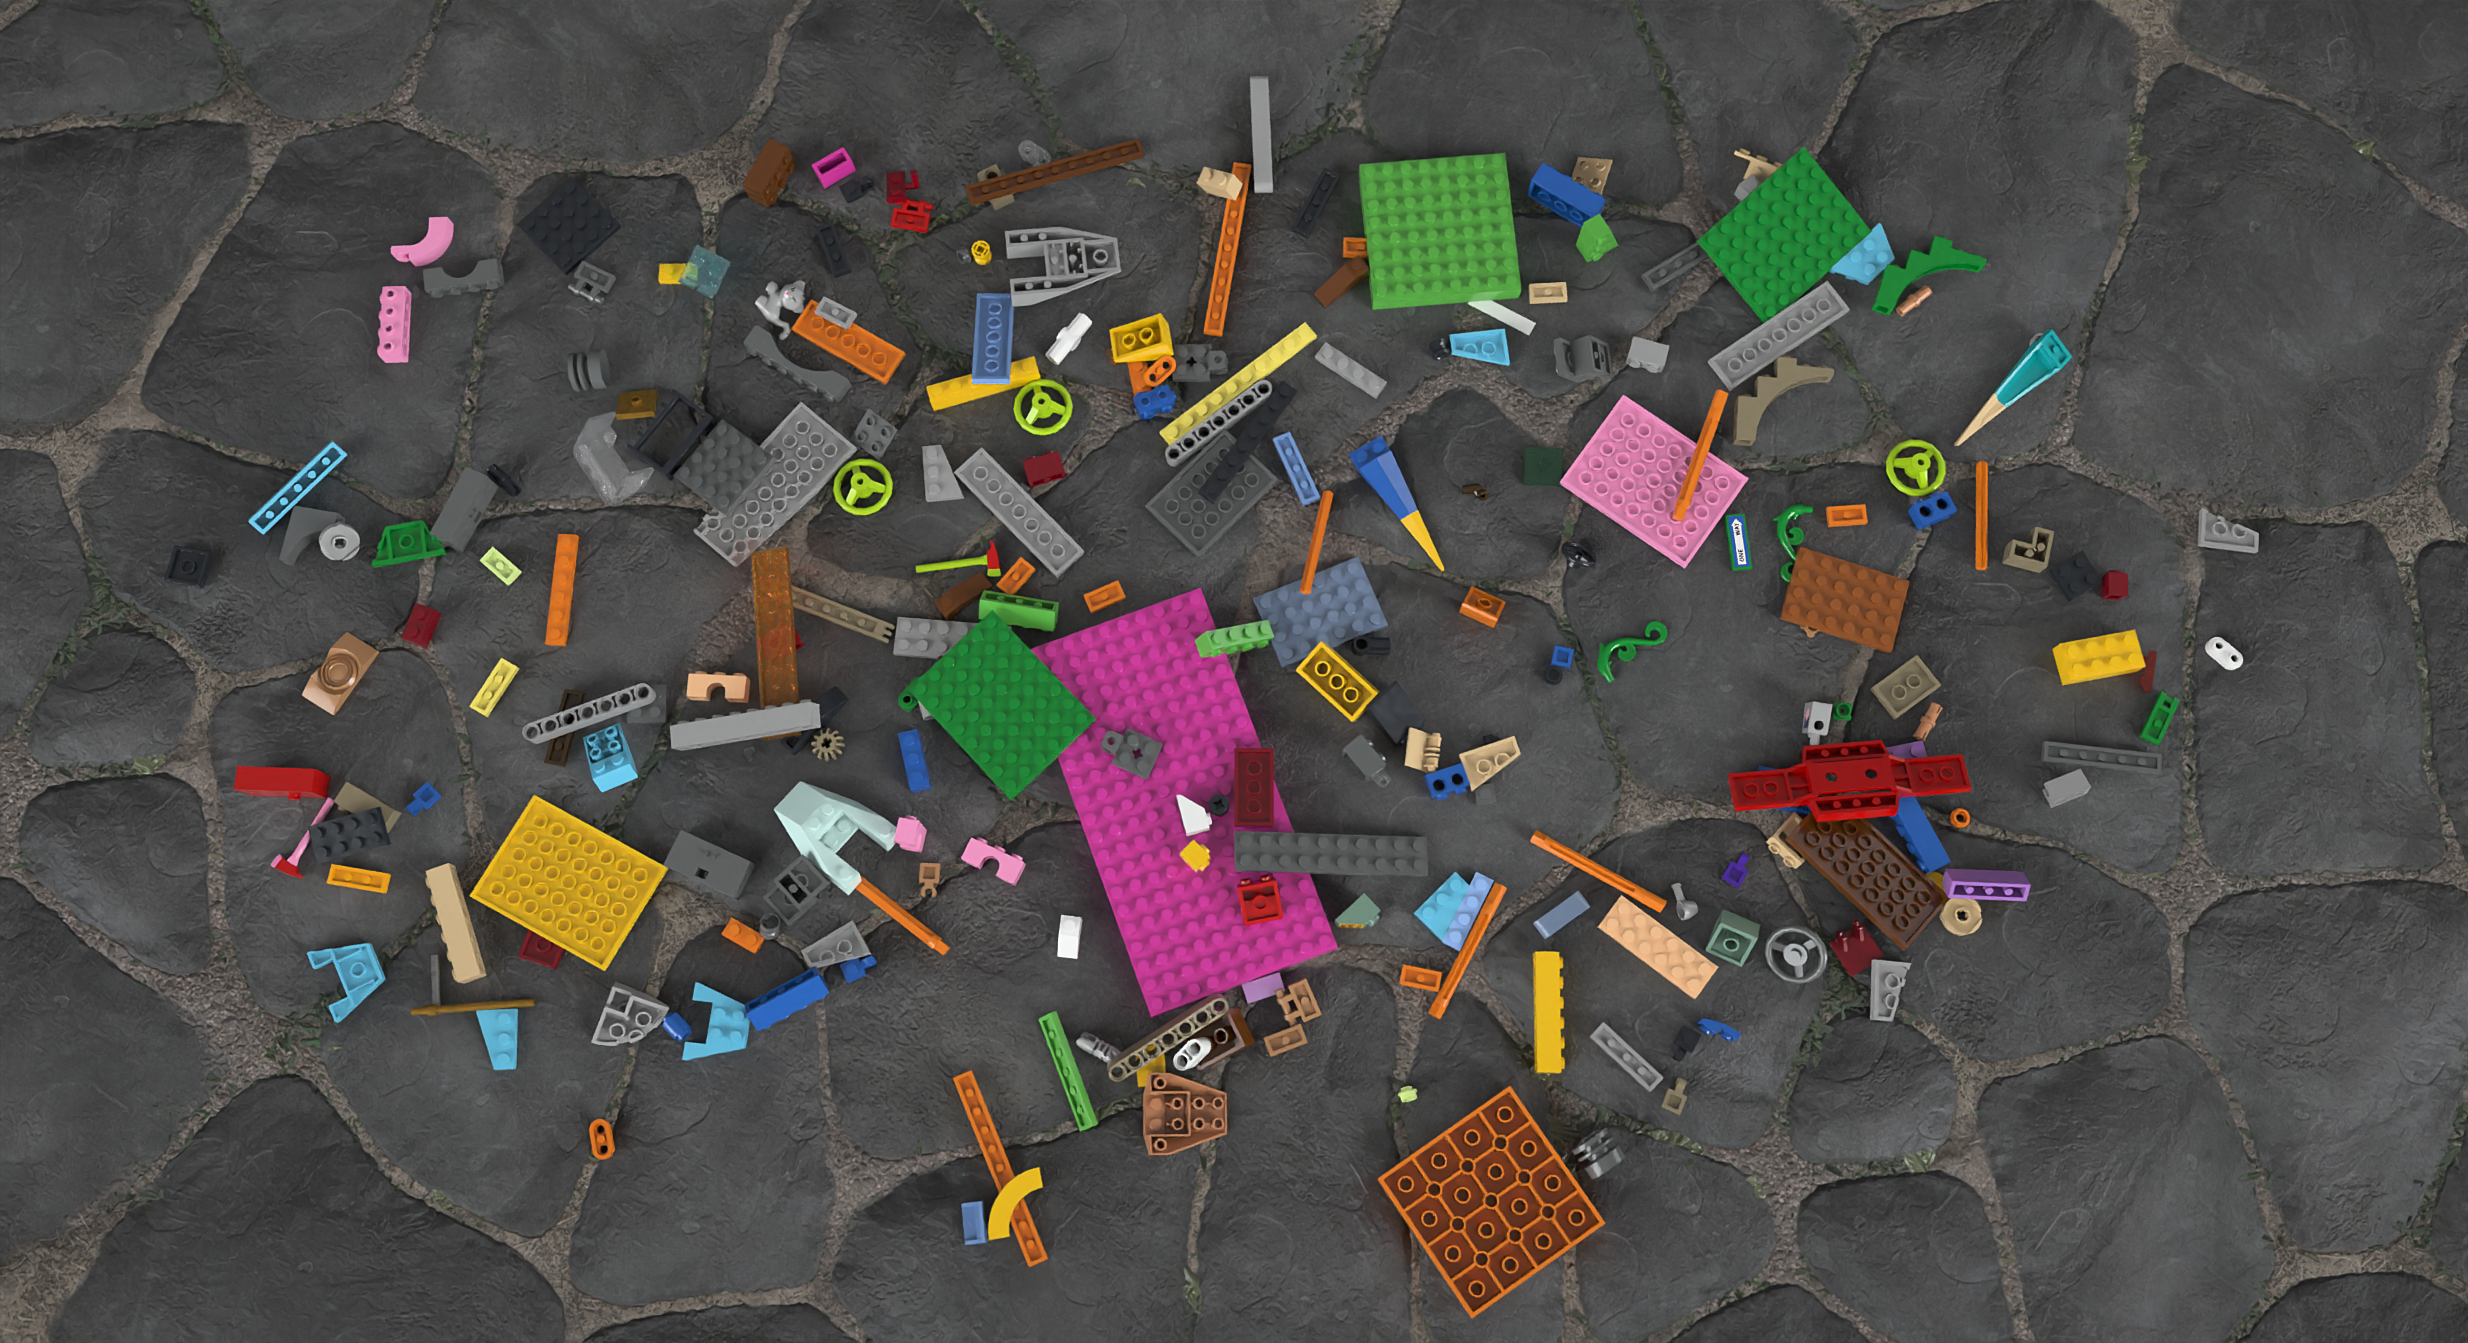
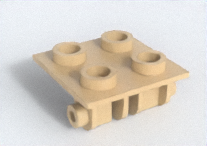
M1578 157L1571 179L1578 184L1585 185L1588 190L1602 195L1612 160Z
M1409 727L1404 765L1427 773L1436 772L1440 756L1436 754V752H1440V749L1436 747H1440L1442 740L1440 734L1433 733L1431 735Z

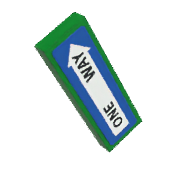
M1745 514L1725 515L1732 571L1751 570L1752 561Z

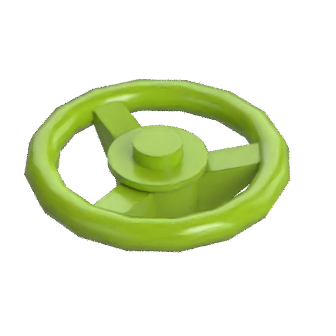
M1040 379L1032 381L1021 388L1015 398L1013 410L1016 420L1023 429L1032 434L1048 435L1056 433L1067 424L1072 414L1073 404L1071 396L1064 386L1053 380ZM1041 386L1057 390L1064 398L1065 407L1052 401L1048 394L1042 392ZM1033 389L1035 395L1032 399V408L1027 418L1024 419L1021 411L1022 400ZM1053 413L1063 415L1061 420L1052 427L1037 428L1032 426L1038 417L1048 418Z
M1909 439L1898 443L1890 451L1886 460V472L1891 483L1899 491L1910 496H1924L1933 493L1942 485L1946 475L1945 461L1941 453L1932 444L1923 440ZM1911 446L1927 450L1924 454L1918 453L1913 457L1896 458L1899 452ZM1933 455L1938 463V474L1935 481L1928 486L1927 469L1930 467V458ZM1894 467L1904 468L1905 473L1910 478L1917 479L1919 489H1912L1903 485L1897 479Z
M860 458L847 463L839 470L834 479L833 492L836 501L844 510L854 515H869L879 511L887 504L892 495L893 482L890 472L883 464L873 459ZM859 466H871L877 469L882 474L885 485L872 481L865 473L861 472ZM852 469V487L845 500L841 492V482L845 474ZM873 492L883 493L881 500L874 506L867 508H856L853 506L858 498H867Z

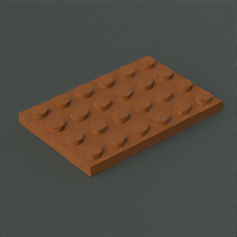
M1799 547L1780 619L1804 627L1808 626V628L1814 630L1818 629L1820 632L1890 653L1893 649L1910 581Z

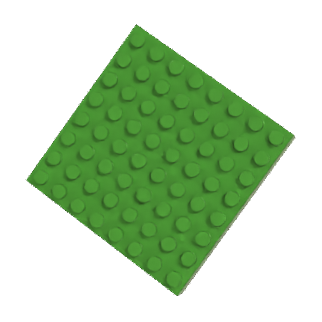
M1505 153L1359 164L1358 175L1366 238L1367 263L1370 268L1369 283L1372 310L1519 298L1521 283Z

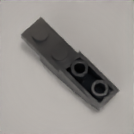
M836 686L813 702L819 704L820 724L823 728L826 727L849 700ZM819 728L787 733L780 742L792 755H797Z

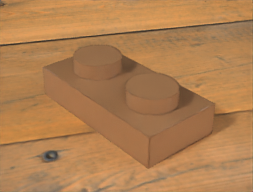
M1301 1024L1263 1038L1270 1057L1308 1043Z

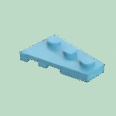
M1505 329L1449 335L1451 355L1507 366L1510 364Z
M1455 872L1414 913L1441 941H1443L1468 890L1469 884Z
M518 1009L476 1011L494 1070L516 1069Z

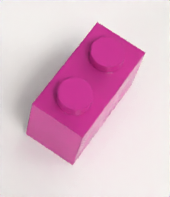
M844 147L812 164L813 170L824 189L856 171Z

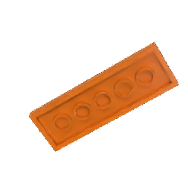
M811 299L791 330L886 385L905 357V352L852 323L849 330H846L816 315L815 310L819 303Z

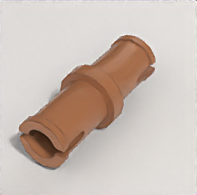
M1924 285L1914 294H1910L1904 302L1895 307L1896 312L1903 317L1911 309L1917 308L1920 302L1932 294L1931 289Z
M1932 702L1925 716L1921 717V723L1913 735L1917 740L1924 742L1931 728L1935 727V721L1943 709L1940 705Z

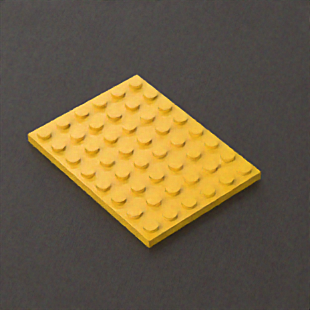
M534 795L475 886L470 897L606 971L668 868Z

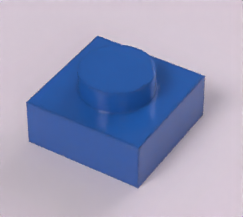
M1555 645L1550 665L1570 669L1574 650Z

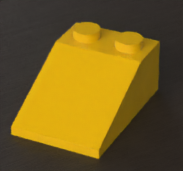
M1161 313L1109 330L1115 363L1155 361L1162 356L1174 355L1169 324Z

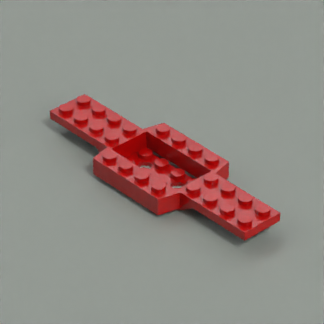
M1882 740L1804 746L1801 753V764L1793 767L1728 774L1734 811L1808 805L1816 822L1896 816L1899 808V798L1960 793L1970 792L1971 790L1963 754L1903 759L1890 755ZM1872 770L1876 773V777L1868 778L1865 772ZM1829 773L1834 774L1837 780L1830 782L1826 779V775ZM1889 789V791L1818 797L1819 795H1826L1830 793H1846L1854 791L1864 792L1866 790Z

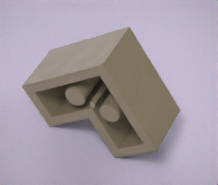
M2034 527L2028 533L2026 542L2013 539L2005 546L2002 563L2040 573L2048 565L2055 531Z

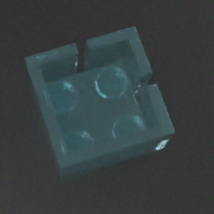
M696 245L692 249L678 282L692 289L698 287V292L713 298L731 262Z

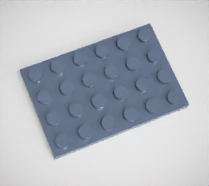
M1359 557L1316 573L1310 594L1305 595L1300 592L1302 581L1300 579L1253 598L1261 620L1269 621L1274 634V638L1270 642L1281 668L1305 660L1321 641L1326 642L1331 648H1335L1354 640L1359 635L1365 636L1388 626Z

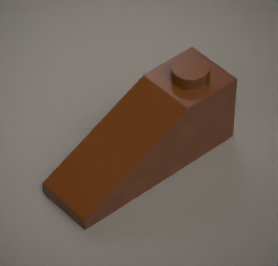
M1357 255L1327 280L1314 293V296L1326 308L1367 279L1370 268Z
M980 572L948 590L934 601V604L945 619L950 621L981 597L984 590L988 591L993 586Z

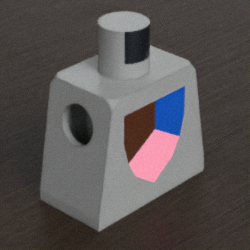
M1820 702L1805 703L1802 733L1808 734L1807 745H1819L1820 736H1827L1833 704Z

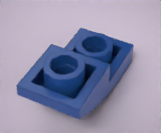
M1700 1019L1696 1022L1704 1034L1708 1036L1709 1034L1715 1035L1720 1031L1719 1035L1728 1042L1730 1040L1732 1042L1737 1041L1742 1035L1730 1026L1718 1021Z

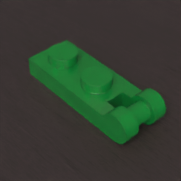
M2161 690L2156 697V701L2139 738L2155 746L2160 745L2180 699L2172 698ZM2163 703L2168 704V708L2163 706Z

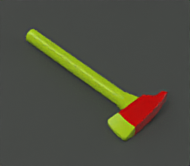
M990 541L991 547L987 554L980 557L916 566V573L982 564L988 565V576H1001L998 554L993 541Z

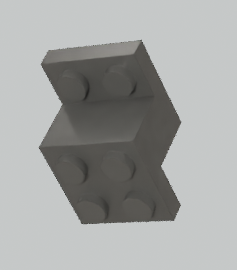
M1590 335L1571 342L1562 338L1554 340L1553 351L1556 356V371L1559 376L1576 383L1594 377L1604 380L1613 379L1608 343Z
M802 854L773 880L776 886L763 898L790 927L819 901L816 896L830 883Z

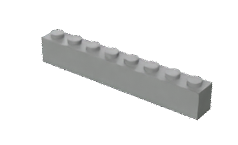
M807 699L800 700L799 704L783 703L782 707L765 706L764 710L748 709L747 713L730 712L729 716L713 715L712 719L696 718L695 722L678 721L677 725L670 726L671 749L684 751L821 728L819 704Z

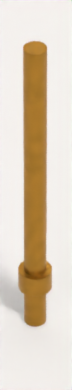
M535 999L439 1006L437 1004H428L425 1007H412L411 1014L437 1016L439 1013L535 1006Z

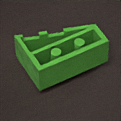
M1598 214L1583 223L1576 246L1588 263L1592 260H1599L1604 253L1617 247L1618 244L1612 231L1602 216Z

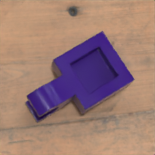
M1744 852L1741 853L1736 863L1731 861L1728 864L1721 879L1736 888H1740L1749 872L1744 869V866L1750 856Z

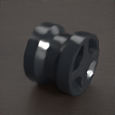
M1437 339L1429 343V349L1433 352V360L1444 359L1450 355V350L1446 347V339Z
M1222 795L1213 796L1209 801L1210 812L1218 817L1227 813L1229 804L1226 797Z

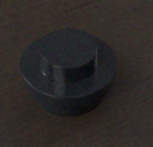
M1550 666L1544 671L1543 678L1547 684L1557 685L1561 682L1563 673L1558 667Z

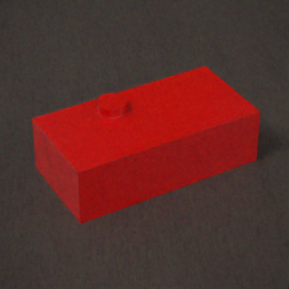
M237 766L234 789L250 796L288 797V800L300 801L301 798L327 799L330 775L316 769Z

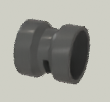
M766 913L761 917L759 933L762 938L770 940L777 937L780 926L778 915Z

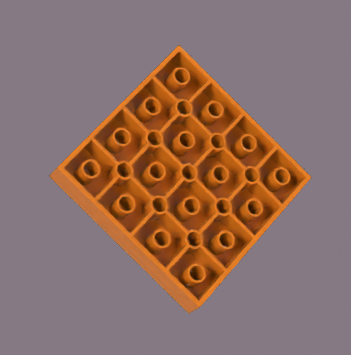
M1511 1086L1503 1089L1376 1178L1471 1318H1474L1605 1224Z

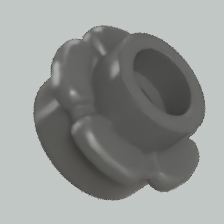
M961 246L957 250V257L962 264L971 262L973 254L969 248Z

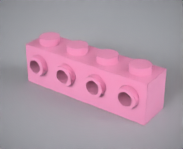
M405 286L383 287L380 294L382 309L379 312L381 328L378 329L380 345L377 347V353L386 363L408 362L411 292Z

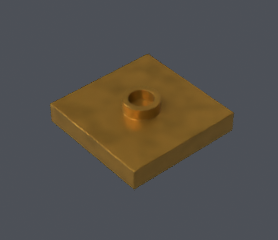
M658 390L620 393L616 410L617 420L654 417L659 396Z

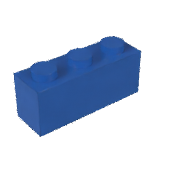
M914 729L898 733L910 790L916 793L932 789L919 731Z

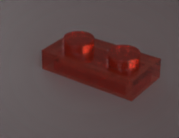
M2149 650L2148 657L2144 656L2143 658L2146 673L2145 675L2141 674L2140 686H2144V693H2151L2157 651Z

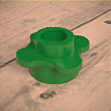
M1834 702L1833 719L1851 720L1852 705L1849 702Z

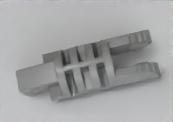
M1083 1032L1076 1041L1080 1048L1093 1054L1095 1057H1099L1100 1060L1102 1059L1106 1063L1122 1053L1114 1046H1110V1044L1105 1043L1103 1040L1101 1041L1100 1038L1087 1032Z

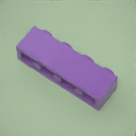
M1945 868L1942 887L1948 898L2027 901L2031 885L2024 872Z

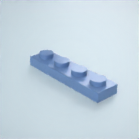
M1288 432L1273 438V443L1302 506L1320 500V495L1291 433Z

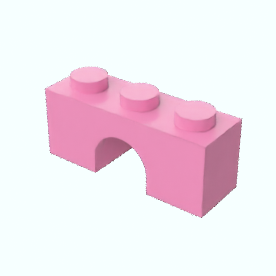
M905 815V818L899 817L894 841L900 844V847L904 850L922 853L927 830L916 817Z
M971 837L961 859L979 869L982 868L986 860L996 859L1000 864L996 876L1016 886L1026 866L1022 861L1023 858L1014 853L1010 856L1005 853V849L997 845L993 848L987 845L988 841L977 837V839Z

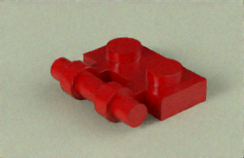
M906 197V202L896 203V205L902 206V208L894 207L890 223L891 227L927 233L931 215L930 213H925V211L933 210L932 203H927L925 200L914 201ZM910 207H911V208H917L918 211H913V210H908V209H909Z

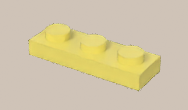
M501 658L469 707L488 717L519 668Z

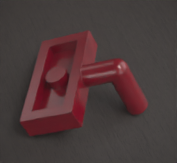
M917 170L910 171L912 182L906 183L905 171L887 172L888 204L906 202V190L920 188Z

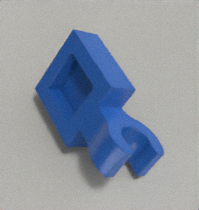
M427 781L413 794L416 799L406 809L415 816L421 811L422 807L428 810L442 796Z
M871 955L862 961L860 958L848 960L840 964L847 983H850L867 975L865 969L876 965L877 962L875 957Z

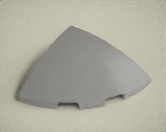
M615 982L591 1043L617 1046L619 1043L638 1041L644 1038L652 1029L658 1027L666 1016L669 1006L639 990Z

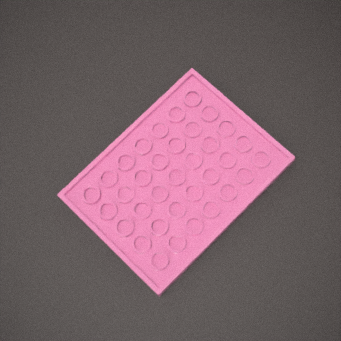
M1623 395L1559 484L1685 569L1749 478L1708 452L1684 519L1682 521L1673 519L1672 515L1675 510V504L1697 444Z

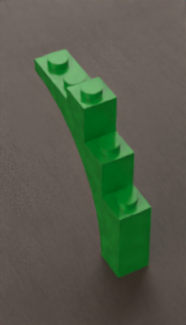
M1935 236L1929 244L1927 254L1919 250H1911L1905 259L1903 268L1895 264L1886 265L1882 271L1871 310L1889 316L1900 294L1919 278L1936 271L1949 269L1980 273L1987 259L1982 258L1978 254L1966 253L1962 249L1951 248L1953 241L1943 236Z

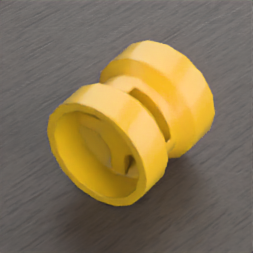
M985 241L975 242L971 248L975 262L980 265L988 264L992 258L988 243Z

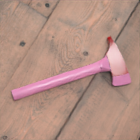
M328 797L311 825L323 822L335 803L332 798ZM309 831L306 832L294 853L287 860L279 854L272 861L271 866L288 875L303 879L304 876L299 873L297 864L311 841Z

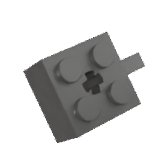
M1360 734L1343 748L1341 756L1363 782H1371L1373 780L1383 789L1391 782L1385 770L1386 763L1384 761L1386 759L1380 751L1376 752L1373 749V743L1367 736L1364 738Z

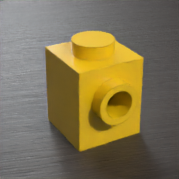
M1195 840L1179 853L1180 857L1196 873L1199 870L1204 871L1210 865L1209 849L1203 844L1199 845Z

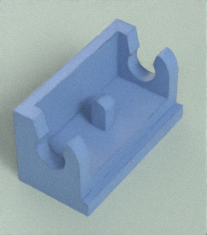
M984 1201L962 1203L965 1245L988 1242Z

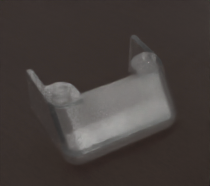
M615 412L590 417L573 447L575 459L604 502L610 507L620 504L644 488L654 471L650 467L631 473L614 449L616 433L610 425L616 415Z

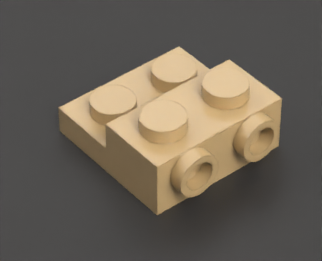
M1793 812L1766 843L1769 845L1768 847L1771 852L1779 854L1784 858L1783 862L1785 865L1796 869L1806 859L1785 840L1803 820Z

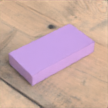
M1279 972L1242 984L1248 1004L1276 995L1275 990L1282 988L1285 992Z

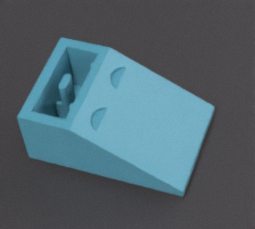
M620 723L583 737L592 779L601 792L638 778L635 762Z

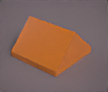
M1471 586L1459 613L1494 628L1506 602Z

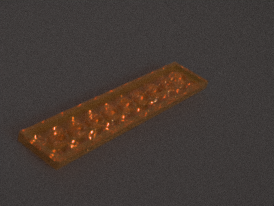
M785 546L751 553L760 707L761 710H764L765 706L782 707L783 703L799 704L789 548ZM801 731L762 737V739L767 741L801 735Z

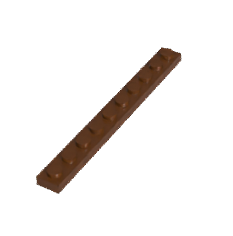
M1137 138L967 185L965 190L970 204L974 205L1144 157V151Z

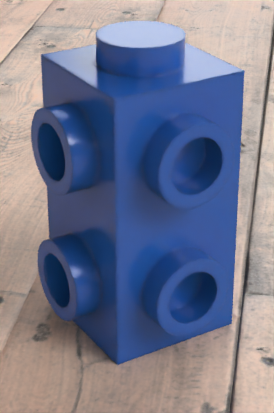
M1158 385L1151 391L1137 393L1133 400L1140 420L1144 418L1147 420L1153 418L1155 414L1170 412L1175 408L1177 397L1175 391L1170 390L1169 385Z

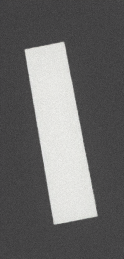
M1492 300L1468 303L1527 335H1530L1536 324Z

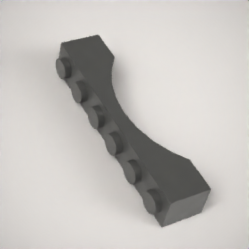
M757 325L754 326L743 342L749 354L754 357L756 355L760 356L761 360L767 365H775L782 374L786 375L788 373L792 375L796 382L807 384L811 391L822 393L823 397L830 402L840 403L851 387L847 378L833 370L812 371L793 364L778 350L772 334Z

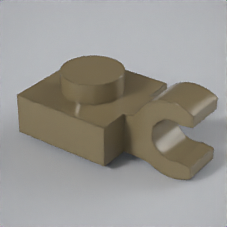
M1677 1078L1674 1090L1667 1088L1660 1107L1680 1115L1687 1096L1682 1094L1687 1081Z

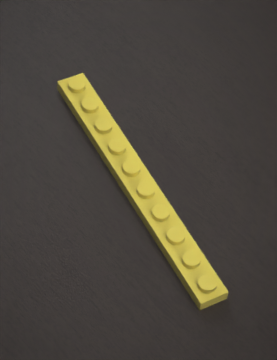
M1306 322L1162 429L1160 435L1170 446L1314 341L1317 335Z

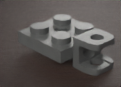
M1211 344L1174 345L1173 358L1176 362V368L1172 376L1173 382H1210V375H1223L1228 372L1229 360L1226 357V353L1223 351H1212ZM1191 359L1197 361V363L1193 364V367L1187 364Z
M1127 728L1124 736L1114 731H1107L1100 748L1106 753L1115 756L1112 765L1147 780L1163 744ZM1107 740H1112L1114 744H1108ZM1140 749V753L1143 754L1142 758L1138 757L1135 759L1132 751Z

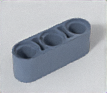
M1577 891L1533 924L1543 938L1547 939L1587 910L1590 905L1582 894Z

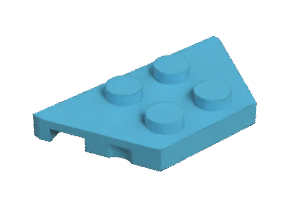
M1879 223L1871 230L1872 232L1837 262L1829 272L1845 275V278L1857 280L1866 285L1873 281L1884 270L1886 265L1891 264L1895 259L1882 225Z

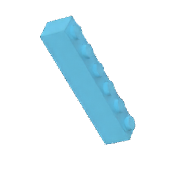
M331 440L248 519V522L264 535L345 458L347 453Z

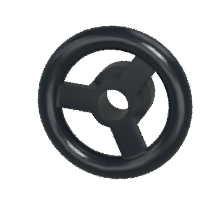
M1565 542L1562 545V553L1567 558V564L1572 568L1579 569L1581 566L1592 567L1596 564L1595 555L1585 546L1575 542ZM1572 547L1575 548V550L1569 551L1567 550V548Z

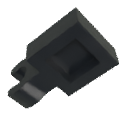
M866 175L859 182H856L854 178L840 185L839 188L846 202L850 204L863 197L862 191L871 188L873 184L868 175Z
M1720 422L1708 451L1716 457L1724 440L1719 437L1724 426Z
M1683 1025L1674 1041L1678 1048L1673 1059L1680 1062L1684 1059L1686 1051L1692 1053L1701 1034Z

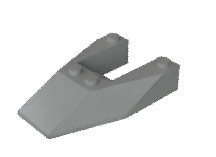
M1064 227L1005 231L1007 258L1045 256L1047 275L1010 279L1012 307L1033 305L1121 272L1118 242L1115 237Z

